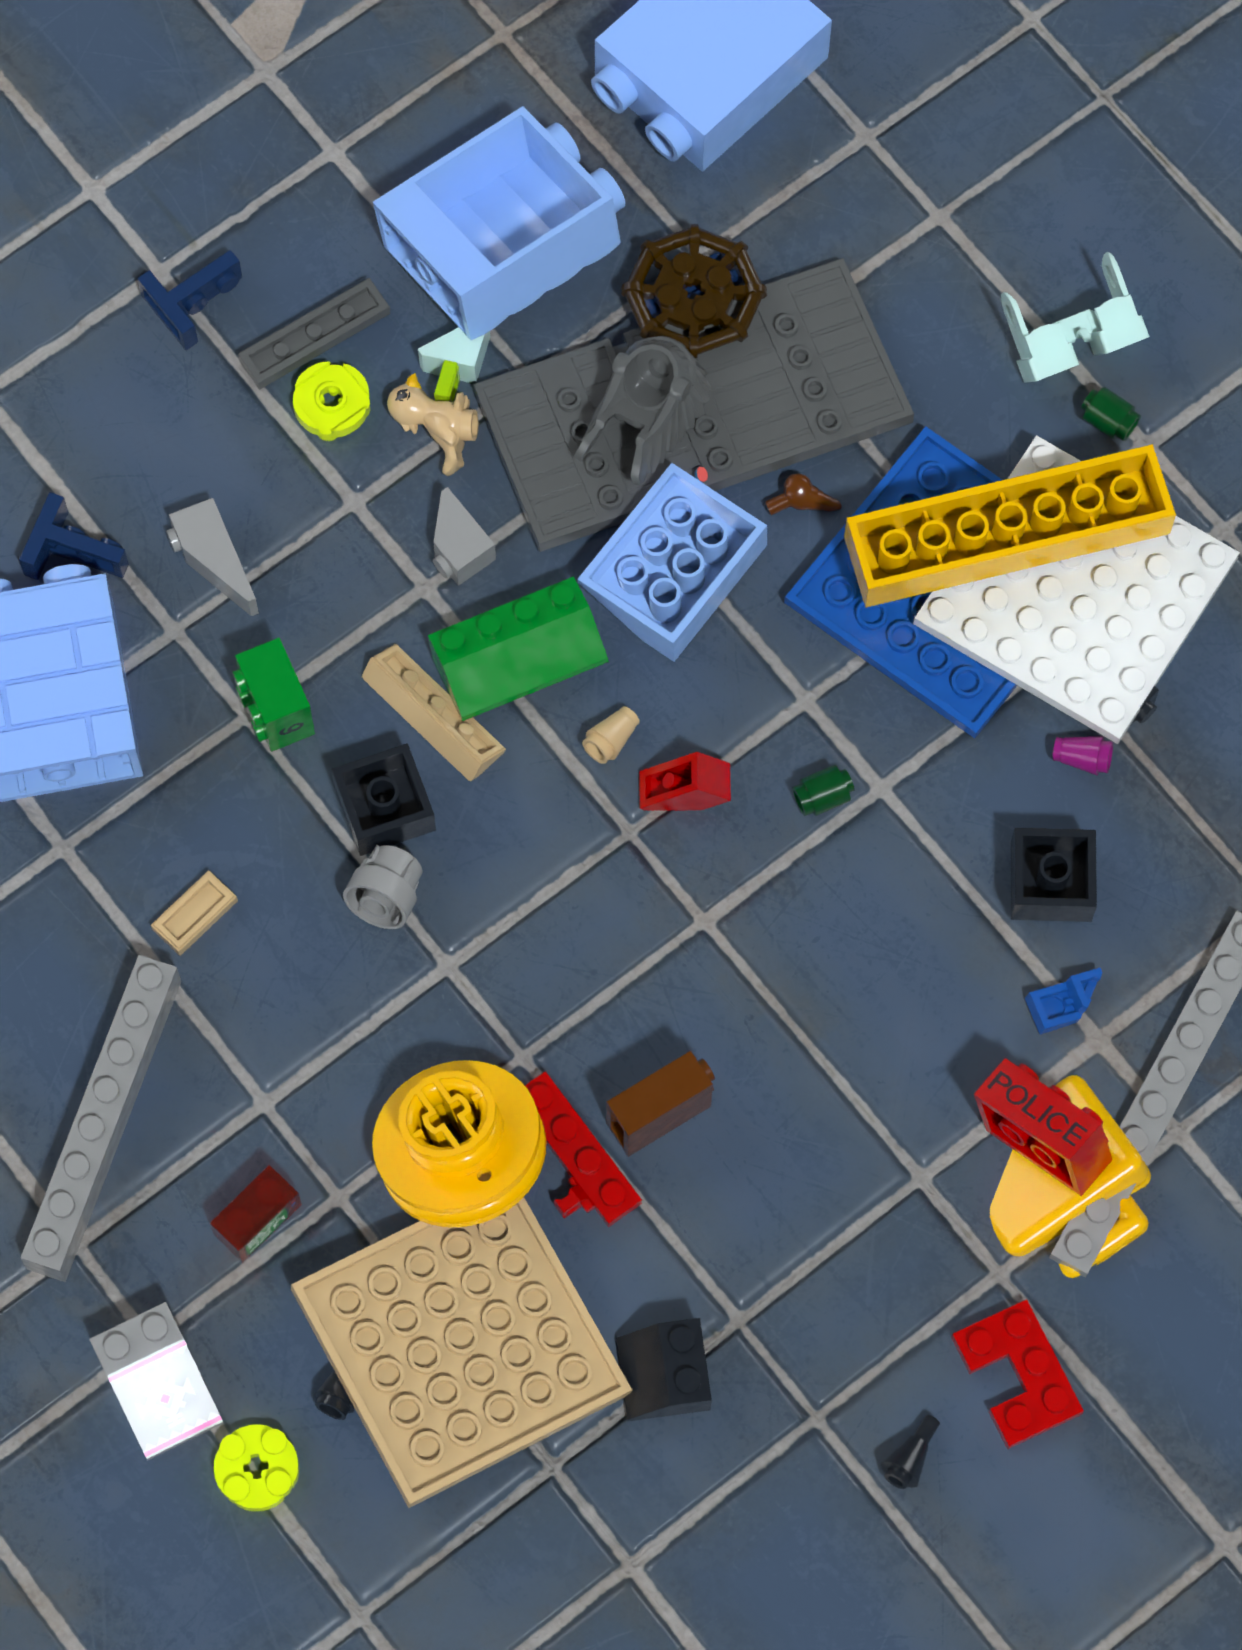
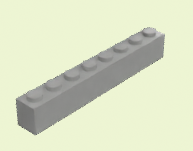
M138 955L22 1252L21 1260L27 1270L63 1282L67 1280L180 987L181 978L178 968Z

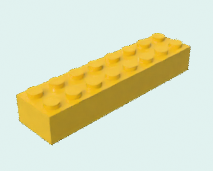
M1153 444L848 517L846 518L844 539L864 605L867 608L1168 535L1171 533L1176 513Z

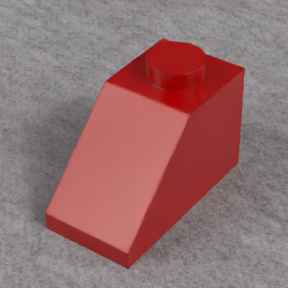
M694 752L639 771L640 809L645 811L705 810L731 801L730 763L700 752Z

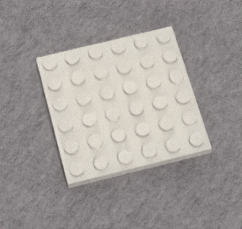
M1036 435L1008 479L1081 461ZM1176 516L1171 533L1168 535L933 591L915 616L913 624L1118 744L1140 711L1153 687L1156 686L1235 564L1240 552Z

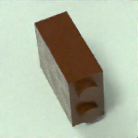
M689 1051L606 1101V1124L629 1157L710 1108L712 1091H714L711 1081L715 1080V1076L703 1058L697 1061L692 1051Z

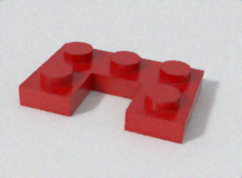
M1027 1299L952 1334L951 1338L969 1374L1007 1357L1024 1390V1393L989 1410V1414L1007 1450L1083 1414L1084 1410Z

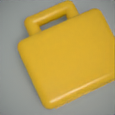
M1070 1075L1055 1086L1062 1089L1070 1097L1071 1103L1081 1110L1084 1107H1088L1099 1115L1103 1121L1102 1126L1105 1136L1109 1140L1108 1146L1112 1161L1086 1192L1080 1196L1018 1152L1012 1150L990 1206V1218L1001 1245L1006 1252L1013 1256H1024L1061 1235L1068 1221L1084 1213L1086 1206L1101 1198L1107 1200L1136 1183L1131 1192L1133 1194L1150 1182L1151 1172L1140 1153L1086 1081L1080 1076ZM1131 1194L1128 1199L1124 1198L1120 1201L1121 1213L1117 1218L1118 1220H1116L1113 1228L1108 1233L1106 1241L1092 1266L1104 1262L1148 1229V1219ZM1059 1264L1062 1273L1066 1277L1076 1278L1080 1276L1074 1269Z

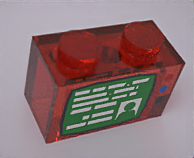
M268 1165L210 1222L213 1234L243 1263L302 1205L299 1193Z

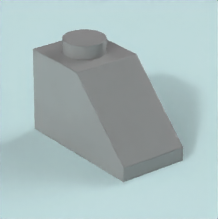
M447 487L441 491L434 536L435 558L433 563L444 578L450 576L459 586L495 561L496 551L494 542Z

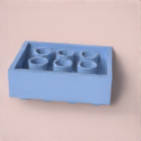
M671 463L577 580L583 588L643 642L675 662L767 546V525Z

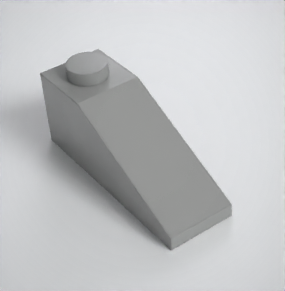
M211 498L169 514L172 529L166 530L174 553L181 551L186 563L250 616L259 614L256 598L214 499Z

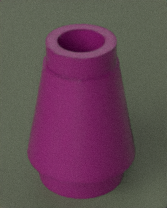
M1104 736L1056 737L1053 761H1059L1098 776L1099 772H1109L1113 755V742L1104 741Z

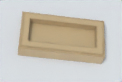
M208 870L151 924V928L181 956L238 902L237 896Z

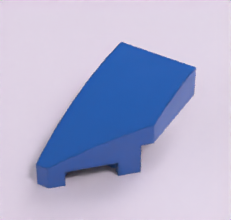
M1101 968L1072 975L1064 983L1028 993L1024 999L1040 1035L1077 1023L1081 1019L1082 1014L1091 1002L1090 998L1096 984L1102 976Z

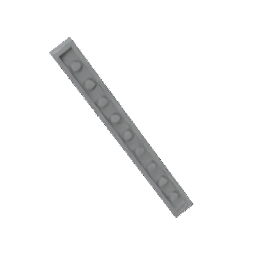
M1237 910L1120 1125V1128L1140 1153L1146 1164L1242 987V913ZM1136 1183L1107 1200L1101 1198L1086 1206L1084 1213L1068 1221L1049 1258L1074 1269L1086 1278L1106 1241L1108 1233L1121 1213L1120 1201L1124 1198H1129Z

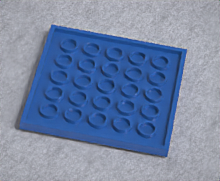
M925 426L852 516L1002 481V479ZM844 525L785 596L784 603L975 739L1017 685L913 624L915 616L931 592L865 608L844 539Z

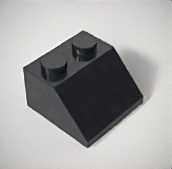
M700 1318L657 1323L616 1338L620 1369L632 1389V1392L624 1397L627 1421L711 1410L712 1398Z

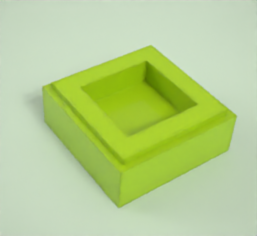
M444 360L434 393L435 401L454 402L460 383L458 363Z

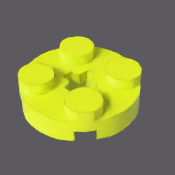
M320 362L312 365L296 381L293 394L295 416L307 431L318 435L322 440L332 441L337 437L346 436L357 430L371 411L367 381L356 368L343 363V366L331 365L330 362ZM327 393L331 396L339 394L341 396L338 400L339 404L333 407L325 406L324 395Z
M248 1425L235 1430L232 1434L222 1439L219 1450L215 1455L214 1475L220 1491L230 1502L244 1510L265 1511L278 1506L294 1488L299 1476V1461L294 1446L282 1431L266 1425ZM259 1457L261 1462H268L269 1464L268 1469L262 1470L261 1478L253 1479L251 1472H245V1465L251 1464V1458Z

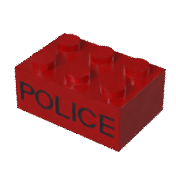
M1005 1058L974 1093L987 1132L1078 1195L1082 1196L1111 1163L1112 1156L1108 1146L1109 1140L1105 1136L1102 1126L1103 1121L1099 1115L1088 1107H1084L1082 1110L1071 1103L1070 1097L1059 1087L1052 1085L1049 1088L1040 1082L1037 1074L1028 1066L1022 1063L1017 1066Z

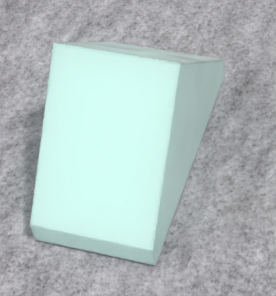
M458 327L418 348L421 369L423 372L440 376L444 360L456 362L459 366L460 381L476 384L490 340V331L476 339L470 340Z

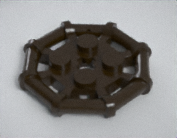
M691 224L690 228L654 241L646 240L640 245L641 253L627 282L621 286V294L627 298L641 330L639 335L643 339L658 336L673 338L684 344L694 358H698L699 354L735 341L743 342L748 337L747 330L761 300L767 296V287L761 283L747 252L748 246L743 241L737 243L701 229L698 224ZM689 244V253H678L672 260H668L664 255L666 252ZM700 245L723 253L725 256L721 261L700 254ZM653 264L660 270L659 276L654 285L644 284L643 282ZM737 265L745 285L734 286L729 270ZM693 285L699 286L700 290L705 293L703 296L696 295L694 300L688 298V291L685 290ZM654 299L660 308V314L652 318L644 300ZM733 301H744L736 319L730 317L728 312ZM667 324L688 331L689 337L665 329ZM713 324V327L720 325L723 328L699 338V332L703 331L705 326Z

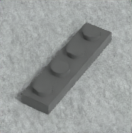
M368 278L238 354L239 361L260 390L391 314L390 306L371 279Z

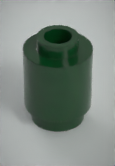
M1103 387L1099 392L1093 389L1081 406V409L1085 411L1083 420L1112 439L1118 437L1122 441H1126L1141 419V415L1135 412V406L1106 387Z
M835 764L800 779V784L792 787L796 803L804 816L812 813L814 816H817L850 802V792L855 791L848 771L846 769L840 771Z

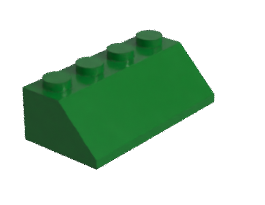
M574 576L428 635L433 662L462 721L609 662L590 607Z

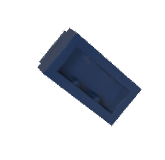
M229 250L169 292L166 291L150 270L138 277L137 280L142 298L182 347L188 350L198 343L195 325L187 315L197 314L205 308L209 300L220 293L224 294L235 288L239 280L242 279L239 259Z
M49 492L19 559L23 574L39 580L48 557L52 553L123 578L129 566L125 549L111 539L101 538L99 541L90 538L76 527L66 525L62 528L69 513L63 496Z

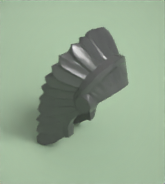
M667 336L648 337L636 341L629 347L626 353L620 352L617 354L612 366L611 381L605 391L606 394L592 416L593 419L574 455L575 458L582 461L608 421L615 417L636 429H641L636 438L637 446L630 475L633 484L641 485L645 481L647 473H654L658 463L663 464L665 453L673 452L676 444L682 442L685 432L694 428L695 418L705 415L704 404L710 400L708 392L711 389V384L705 377L707 372L684 344Z

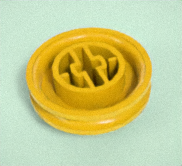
M462 1060L446 1062L425 1069L412 1076L397 1088L379 1113L374 1127L372 1148L374 1161L385 1187L392 1199L402 1210L412 1217L431 1225L466 1227L500 1216L515 1206L530 1191L544 1164L546 1133L535 1102L528 1089L519 1079L496 1065L480 1061ZM451 1123L464 1142L459 1144L446 1125Z

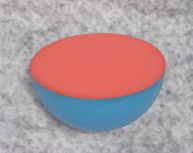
M698 467L695 470V478L705 482L708 478L706 469Z

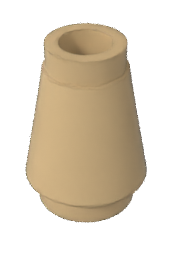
M621 707L618 711L586 732V738L582 742L585 751L591 758L601 764H605L608 760H615L635 730V727L639 724L638 716L630 708Z

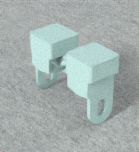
M1106 252L1103 255L1102 269L1112 299L1094 308L1095 311L1087 309L1052 324L1040 326L1028 333L1017 301L1006 292L1001 294L1003 311L1021 358L1016 362L1024 383L1036 382L1079 365L1072 345L1076 339L1082 338L1084 342H1089L1093 354L1101 355L1149 337L1143 317L1137 314L1118 263L1110 252Z

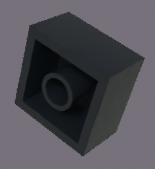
M408 743L331 769L334 786L360 856L371 853L376 845L392 846L436 831L434 812Z
M1015 828L1011 840V920L1092 922L1097 908L1096 830Z

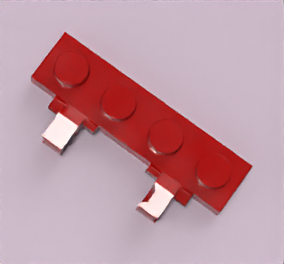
M543 1072L524 1085L531 1094L543 1122L547 1146L571 1176L568 1180L572 1186L569 1189V1194L562 1200H554V1206L561 1216L565 1219L581 1207L584 1208L586 1213L595 1209L606 1225L610 1227L642 1204L640 1196L547 1072Z

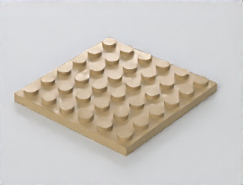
M524 1197L500 1216L477 1225L441 1227L419 1221L291 1284V1291L408 1508L619 1401L632 1392L628 1381Z

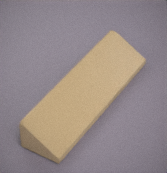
M397 644L370 658L362 674L364 681L468 781H472L480 776L505 752L506 748L473 717L462 721L450 695Z

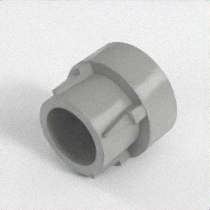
M376 845L369 858H365L360 867L353 873L343 892L344 902L356 916L369 924L384 929L401 928L416 904L417 896L415 891L423 872L422 866L415 857L398 847Z

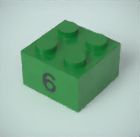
M280 637L235 655L238 668L232 671L236 682L235 688L243 707L248 708L252 719L250 722L259 742L266 740L270 751L273 752L315 735L310 704Z

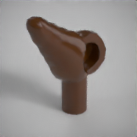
M799 473L792 474L784 482V493L765 501L771 516L789 507L796 510L838 511L842 508L841 503L837 499L819 490L816 486L812 485L811 480L806 475Z

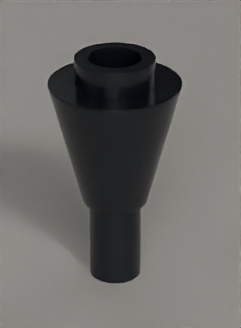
M925 1415L915 1434L911 1435L881 1463V1467L885 1472V1479L893 1486L900 1489L918 1486L929 1447L928 1443L940 1425V1422L935 1417Z

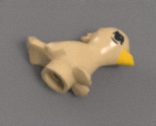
M416 373L408 377L405 384L394 388L390 392L387 400L388 411L394 420L403 427L405 432L411 429L413 434H416L418 425L425 426L430 436L443 448L445 461L442 473L450 476L464 467L462 451L465 446L464 441H475L477 438L479 426L477 411L469 410L470 400L463 392L457 393L454 402L435 401L429 398L422 390Z

